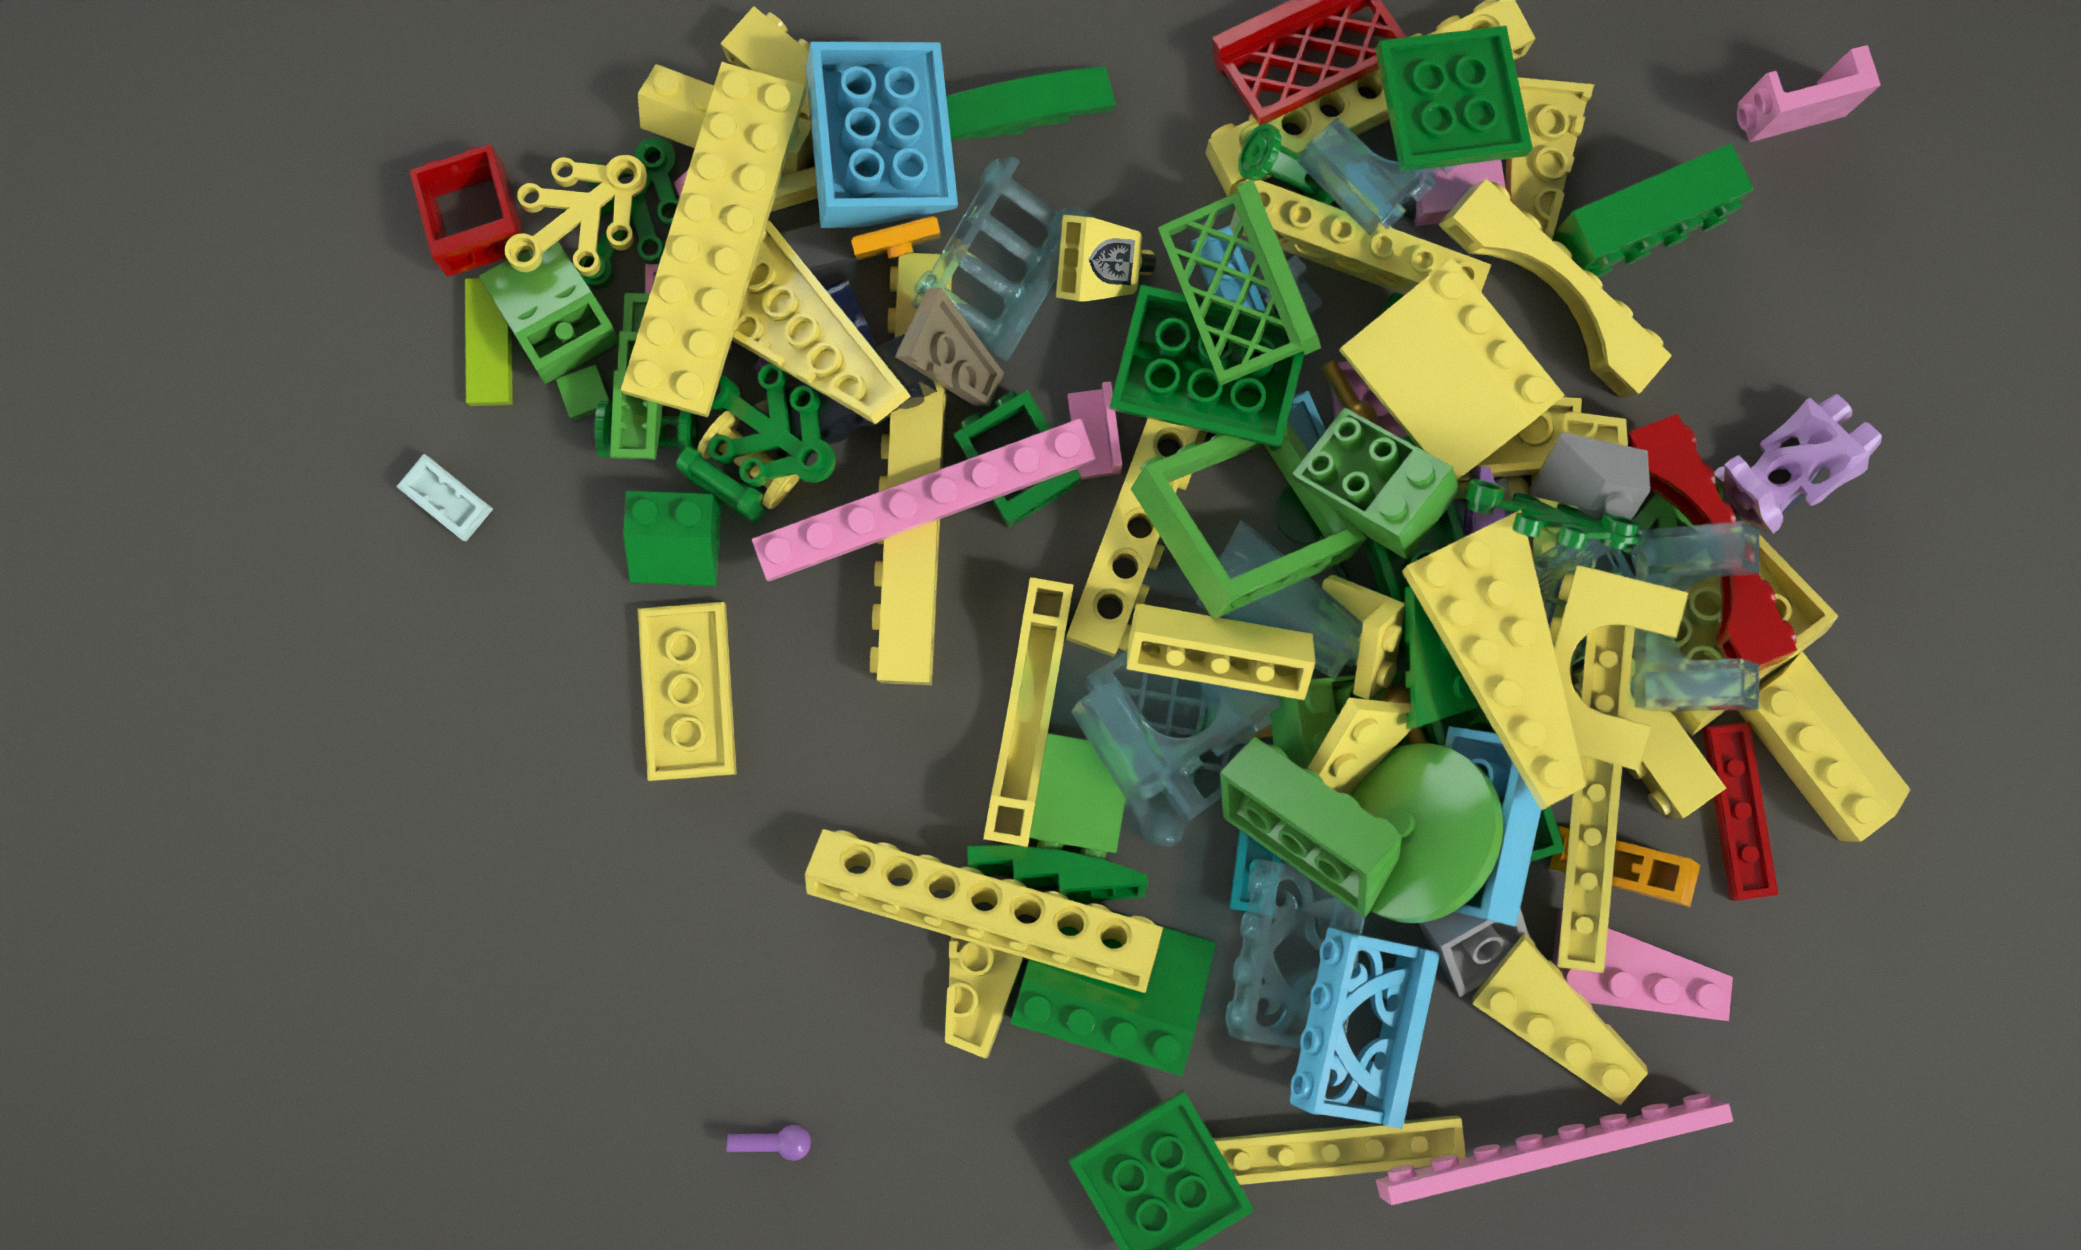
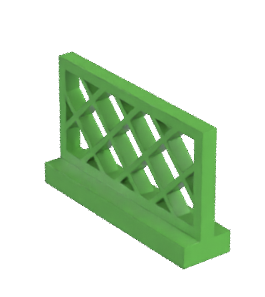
M1253 179L1236 186L1238 189L1237 193L1158 227L1220 385L1303 351L1306 355L1321 348L1315 328ZM1233 208L1236 209L1240 220L1233 236L1212 229L1219 214ZM1203 221H1206L1205 225L1199 224ZM1187 228L1201 233L1192 254L1175 248L1171 235ZM1243 231H1245L1249 242L1240 239ZM1208 236L1229 243L1220 264L1199 257ZM1236 246L1253 252L1256 257L1249 274L1227 267ZM1180 258L1188 261L1185 270ZM1196 264L1216 271L1208 292L1192 287L1189 283V278ZM1259 268L1265 281L1256 278ZM1224 274L1245 282L1236 303L1215 295ZM1252 285L1268 290L1271 294V299L1264 313L1243 306ZM1195 296L1204 299L1200 308ZM1211 302L1232 310L1223 331L1208 326L1205 323L1204 318ZM1275 306L1280 319L1271 316ZM1239 313L1260 320V324L1251 342L1230 334ZM1267 324L1284 329L1290 343L1274 350L1258 345ZM1211 335L1219 338L1216 347L1213 343ZM1227 341L1248 349L1241 364L1224 370L1219 357ZM1255 352L1262 354L1253 358Z

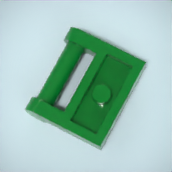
M688 446L684 449L676 462V468L681 474L707 494H713L722 504L755 526H758L766 514V511L760 505L763 494L753 487L749 488L742 483L739 484L726 475L718 466L707 459H702V453L694 447Z

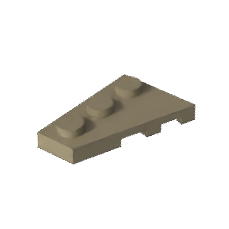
M941 287L927 288L895 357L975 407L990 406L1004 372Z

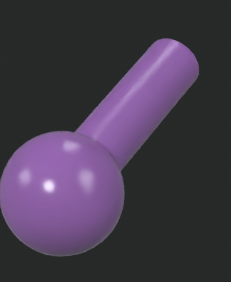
M788 1125L779 1134H727L726 1152H778L784 1159L789 1161L802 1159L807 1155L811 1147L810 1134L800 1125Z

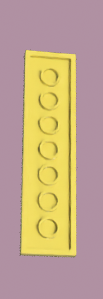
M721 62L621 387L623 394L704 417L709 416L807 93L805 85Z

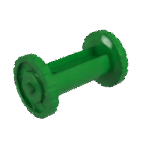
M1268 123L1259 125L1248 135L1238 159V170L1241 176L1248 180L1258 181L1269 174L1302 191L1301 195L1327 205H1330L1335 200L1338 192H1340L1345 176V167L1341 159L1334 155L1326 154L1316 161L1311 160L1281 145L1282 138L1279 129Z
M600 401L596 410L595 445L597 453L601 458H611L612 401ZM680 410L679 416L662 415L658 447H679L680 455L688 446L697 449V414ZM668 424L674 425L677 429V435L672 439L667 438L664 434V428Z

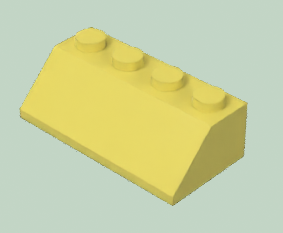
M1803 651L1733 704L1745 721L1750 722L1752 730L1839 841L1862 842L1896 816L1911 789Z

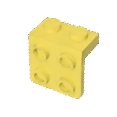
M1330 575L1322 584L1315 643L1320 650L1357 665L1353 694L1369 700L1382 687H1388L1395 676L1399 643L1402 636L1405 603L1336 575Z

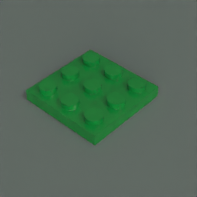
M1507 26L1379 41L1375 50L1400 172L1525 157L1533 150Z
M1184 1089L1068 1158L1071 1167L1120 1250H1190L1255 1211Z

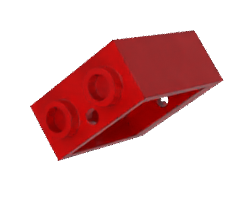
M491 144L483 147H472L464 153L443 160L429 161L424 166L409 170L431 256L447 277L507 258L505 255L507 241L512 236L524 234L505 165ZM493 179L503 219L447 236L437 197Z

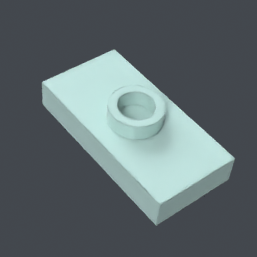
M426 454L421 456L396 486L465 542L493 510L490 505Z

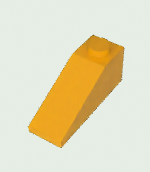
M1559 826V833L1565 852L1552 855L1549 869L1566 874L1570 829ZM1616 840L1612 887L1690 907L1700 864L1689 858Z

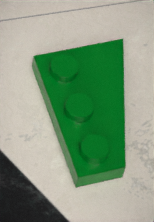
M1411 586L1405 587V642L1410 645V671H1406V688H1409L1411 691V712L1406 713V729H1412L1480 705Z

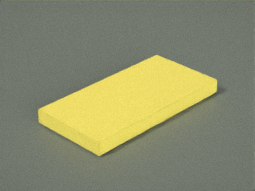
M717 602L638 609L648 781L736 775L726 603Z

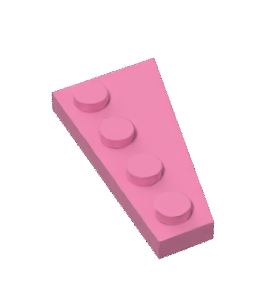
M1558 909L1552 962L1563 973V978L1578 994L1581 993L1589 1003L1729 1021L1732 976L1608 928L1604 973L1558 967L1562 910Z

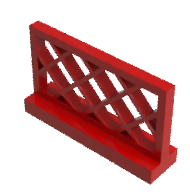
M1290 0L1212 37L1215 66L1222 76H1228L1257 123L1261 125L1271 122L1379 70L1376 50L1370 48L1374 36L1397 39L1405 38L1406 35L1381 0ZM1367 7H1370L1374 13L1372 23L1350 19L1352 14ZM1325 27L1338 29L1334 41L1312 37L1314 32ZM1345 30L1367 34L1363 47L1342 43L1341 40ZM1289 44L1300 46L1296 59L1274 55L1277 50ZM1307 49L1329 52L1325 65L1303 61ZM1336 54L1358 58L1356 65L1348 69L1332 66ZM1251 62L1262 64L1258 77L1240 74L1238 69ZM1273 66L1291 70L1287 83L1265 79L1269 67ZM1298 72L1320 76L1318 83L1310 87L1294 85ZM1261 90L1282 94L1279 102L1264 109L1257 99Z

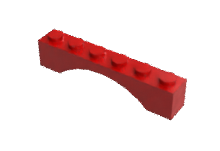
M1677 413L1629 432L1627 435L1628 447L1648 451L1650 491L1661 496L1690 521L1711 553L1718 572L1722 596L1721 620L1716 642L1734 679L1743 678L1787 660L1798 651L1795 646L1797 639L1794 629L1787 620H1782L1775 606L1776 596L1772 586L1768 581L1762 580L1755 567V553L1747 541H1742L1735 527L1736 517L1732 507L1726 501L1722 502L1715 488V474L1709 464L1702 462L1696 450L1697 441L1692 429L1688 425H1683Z

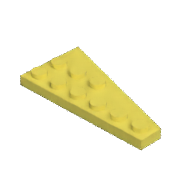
M769 220L764 231L732 341L874 424L878 423L911 396Z
M1519 510L1407 565L1402 572L1540 810H1543L1586 787L1528 536L1512 530L1516 514L1522 513V510Z

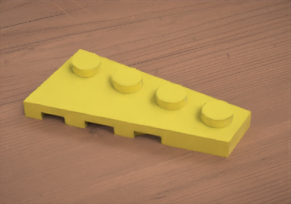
M1518 77L1533 150L1528 156L1506 159L1505 187L1510 195L1509 200L1521 211L1533 215L1541 224L1540 230L1552 240L1565 195L1563 193L1567 175L1571 173L1575 158L1573 157L1577 137L1582 132L1585 121L1583 115L1587 101L1591 98L1594 84Z
M1545 411L1478 465L1490 467L1493 478L1538 474L1561 432L1628 446L1626 419L1570 411L1566 414ZM1470 471L1457 481L1469 480Z

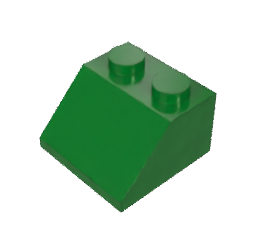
M626 491L623 535L630 583L717 587L722 503L713 494Z

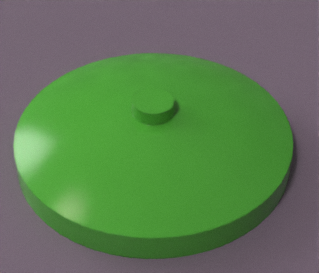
M1430 743L1409 744L1395 748L1349 794L1364 811L1376 819L1383 818L1387 820L1401 835L1400 858L1371 909L1372 912L1389 920L1403 923L1432 921L1444 917L1463 906L1479 891L1488 879L1502 844V808L1496 789L1488 776L1474 762L1459 752L1445 746Z

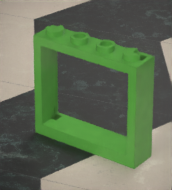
M1289 422L1287 423L1281 448L1216 434L1210 441L1203 444L1189 443L1167 458L1163 459L1162 456H1155L1149 459L1140 467L1142 471L1131 487V491L1213 620L1349 560L1366 540L1361 530L1293 479L1292 473L1309 452ZM1264 445L1325 539L1230 579L1169 482Z

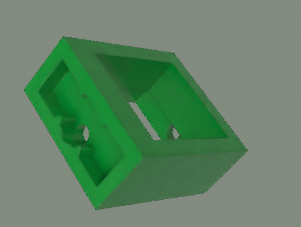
M1028 390L1019 395L1016 391H1013L998 399L994 403L996 409L983 417L976 413L963 420L957 426L959 431L953 435L955 443L965 459L968 460L979 456L971 443L973 440L1023 410L1038 433L1050 430L1051 427ZM1077 469L1039 482L1008 502L1004 496L991 501L1006 526L1010 528L1081 485V476Z

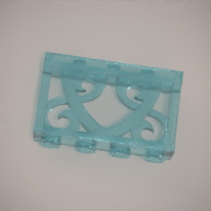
M1257 859L1256 866L1249 874L1248 891L1251 896L1248 912L1244 913L1240 926L1243 944L1241 956H1238L1234 963L1233 979L1236 982L1234 998L1227 1006L1226 1025L1229 1027L1228 1034L1242 1041L1301 1049V1035L1284 1032L1291 1024L1295 1015L1307 1022L1311 1006V991L1307 990L1304 1000L1302 995L1307 986L1316 980L1319 967L1305 972L1292 989L1281 974L1272 952L1286 936L1303 924L1308 941L1320 952L1321 945L1325 939L1321 940L1318 937L1315 928V918H1317L1318 928H1322L1325 923H1329L1328 928L1331 927L1358 934L1363 933L1365 918L1335 896L1313 900L1309 878L1289 864ZM1285 879L1293 880L1301 890L1303 905L1297 906L1295 897L1291 893L1284 891L1286 895L1285 904L1277 906L1275 898L1278 883ZM1272 918L1275 919V920H1277L1276 922H1274V923L1271 925V923H1272ZM1360 950L1356 952L1355 962H1358ZM1355 962L1353 965L1352 975H1354L1356 971ZM1262 977L1264 978L1267 984H1261ZM1260 998H1266L1269 1004L1268 1009L1263 1013L1265 1015L1275 1013L1281 1004L1286 1006L1280 1020L1272 1026L1261 1027L1255 1020ZM1349 1016L1342 1024L1345 1036L1347 1032Z

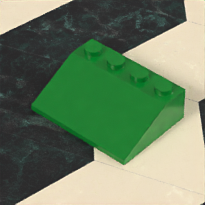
M1141 285L1109 408L1113 411L1281 448L1305 354L1303 351L1220 385L1185 295ZM1195 296L1200 308L1204 299ZM1211 302L1204 318L1206 325L1223 331L1232 310ZM1239 313L1230 334L1251 342L1260 324V320ZM1272 313V317L1280 319L1279 314ZM1267 324L1258 345L1274 350L1290 343L1284 329ZM1211 335L1213 343L1216 347L1219 338ZM1227 341L1219 357L1224 370L1241 364L1248 349ZM1255 352L1253 358L1262 354Z
M1073 927L1059 929L1061 933L1067 936L1079 934V931ZM1163 927L1146 993L1029 959L1010 1024L1183 1076L1197 1026L1216 942ZM1115 939L1102 941L1108 948L1117 949L1122 947V944Z

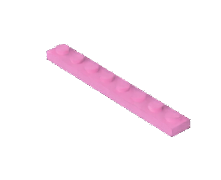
M1080 418L752 539L765 578L770 582L1096 462V457Z
M1694 1094L1684 1097L1683 1105L1669 1108L1668 1104H1653L1641 1108L1642 1115L1627 1118L1626 1114H1612L1600 1118L1601 1125L1585 1128L1584 1124L1566 1125L1558 1128L1559 1135L1543 1138L1541 1134L1525 1135L1515 1140L1516 1145L1501 1149L1498 1144L1484 1145L1473 1149V1156L1458 1159L1457 1155L1439 1156L1430 1160L1431 1166L1416 1170L1413 1165L1398 1166L1389 1169L1387 1177L1375 1180L1379 1198L1390 1205H1395L1733 1122L1729 1103L1711 1099L1710 1094Z

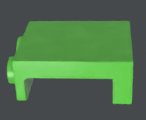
M1047 734L1029 838L1038 839L1037 848L1063 851L1064 844L1081 847V855L1106 860L1107 852H1117L1134 753L1133 748Z

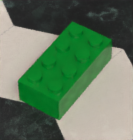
M1729 143L1574 210L1554 232L1552 241L1563 244L1571 252V259L1582 270L1589 271L1598 278H1601L1612 271L1611 266L1622 260H1625L1626 265L1633 264L1650 255V249L1663 243L1665 249L1670 248L1689 238L1688 233L1700 226L1703 232L1720 226L1728 220L1726 216L1743 207L1741 201L1754 188L1732 143Z

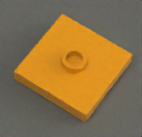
M931 216L855 236L851 242L858 260L887 253L888 258H895L912 253V246L940 239L941 232L937 217Z

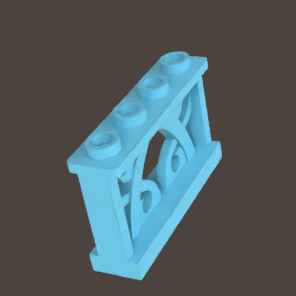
M1331 927L1327 929L1325 940L1320 949L1321 960L1316 983L1310 994L1311 1006L1306 1028L1301 1035V1051L1297 1070L1291 1081V1104L1311 1114L1329 1115L1384 1124L1388 1127L1403 1128L1440 952L1405 942L1387 940ZM1358 950H1363L1367 954L1371 965V975L1367 974V970L1362 964L1355 962ZM1379 951L1396 954L1395 967L1383 970ZM1355 962L1356 971L1354 975H1352L1353 965ZM1382 990H1383V998L1388 1000V1001H1387V1005H1386V1009H1385L1384 1004H1383ZM1370 997L1375 1015L1383 1022L1380 1038H1376L1365 1045L1356 1058L1347 1042L1342 1024L1362 1002ZM1376 1053L1375 1061L1373 1062L1370 1059ZM1332 1070L1333 1077L1331 1081L1328 1083L1330 1071ZM1347 1075L1348 1079L1343 1089L1335 1096L1326 1098L1327 1085L1337 1086L1343 1082ZM1358 1086L1367 1092L1365 1105L1348 1103Z

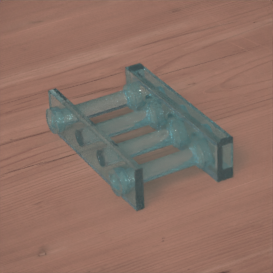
M1014 156L998 159L997 161L993 160L984 169L980 177L981 188L932 270H927L919 278L914 288V292L917 295L911 303L913 307L918 309L927 288L941 287L966 322L983 334V345L993 359L1008 362L1058 277L1063 215L1093 217L1082 207L1065 208L1056 212L1012 179L1011 176L1020 163ZM1001 193L1047 226L1046 231L1048 235L1041 246L1035 248L989 214ZM980 229L1025 261L1027 270L1020 282L1013 284L967 251ZM958 266L1004 298L1006 306L998 319L991 320L946 288Z

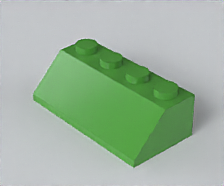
M1254 736L1220 772L1223 818L1365 918L1371 911L1400 858L1401 835L1387 820L1383 818L1376 819L1364 811L1350 795L1346 793L1339 794L1324 784L1316 772L1308 768L1302 769L1290 761L1279 747L1273 744L1267 745Z

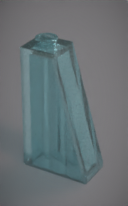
M1240 520L1219 562L1230 579L1279 559L1284 555L1252 527ZM1310 577L1220 616V618L1313 634L1314 668L1334 679L1345 664L1352 668L1358 659L1360 649L1358 639L1362 633L1363 622ZM1198 598L1196 605L1207 610L1200 598Z

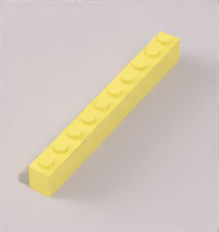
M910 253L899 256L898 266H891L890 291L897 292L896 308H889L888 333L895 334V338L906 334L927 288L941 287L951 300L953 268L951 255ZM935 381L937 392L924 397L925 401L922 404L910 409L900 408L887 415V417H890V434H882L881 458L888 459L887 476H880L879 492L943 469L947 389ZM940 519L877 542V544H884L883 561H876L874 572L875 587H882L881 604H874L872 612V629L879 630V647H871L870 673H877V681L880 683L932 685Z

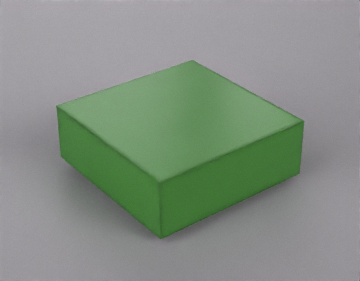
M597 365L556 379L569 418L572 421L595 414L600 401H611L600 368Z

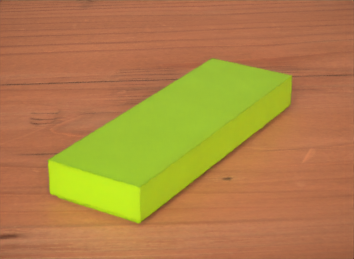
M465 278L466 403L469 406L513 405L512 330L481 279Z

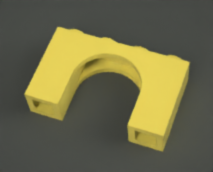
M1577 565L1574 575L1565 573L1558 599L1565 600L1567 603L1562 618L1553 616L1550 634L1552 643L1555 644L1554 651L1579 755L1639 771L1651 726L1598 712L1580 699L1570 677L1571 657L1578 643L1591 631L1609 625H1622L1676 638L1688 592Z

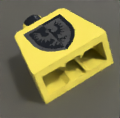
M1063 215L1056 297L1085 302L1134 294L1138 289L1139 275L1148 276L1153 273L1156 265L1155 254L1151 250L1141 249L1142 235L1139 231L1092 217Z

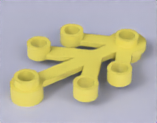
M617 156L607 165L576 163L567 157L558 158L553 162L551 166L553 178L562 187L573 186L578 180L601 183L589 193L544 189L534 183H527L521 186L518 190L517 198L525 211L536 213L544 207L567 210L534 236L523 233L512 236L505 245V255L510 265L520 272L535 270L542 262V253L581 224L579 246L573 255V263L579 274L583 276L595 275L601 267V262L596 252L601 207L613 198L614 218L613 223L607 228L608 241L616 250L630 248L634 242L633 231L630 227L632 198L640 194L647 184L646 169L643 163L633 156ZM563 167L573 169L572 174L565 178L560 177L558 171ZM623 173H631L634 176L633 180L627 184L618 181ZM529 193L539 194V199L535 203L529 204L524 201L525 196ZM618 230H624L628 233V236L623 241H616L613 239V234ZM524 250L533 252L532 258L527 262L518 260L519 254ZM585 256L594 258V263L590 267H581L579 262Z

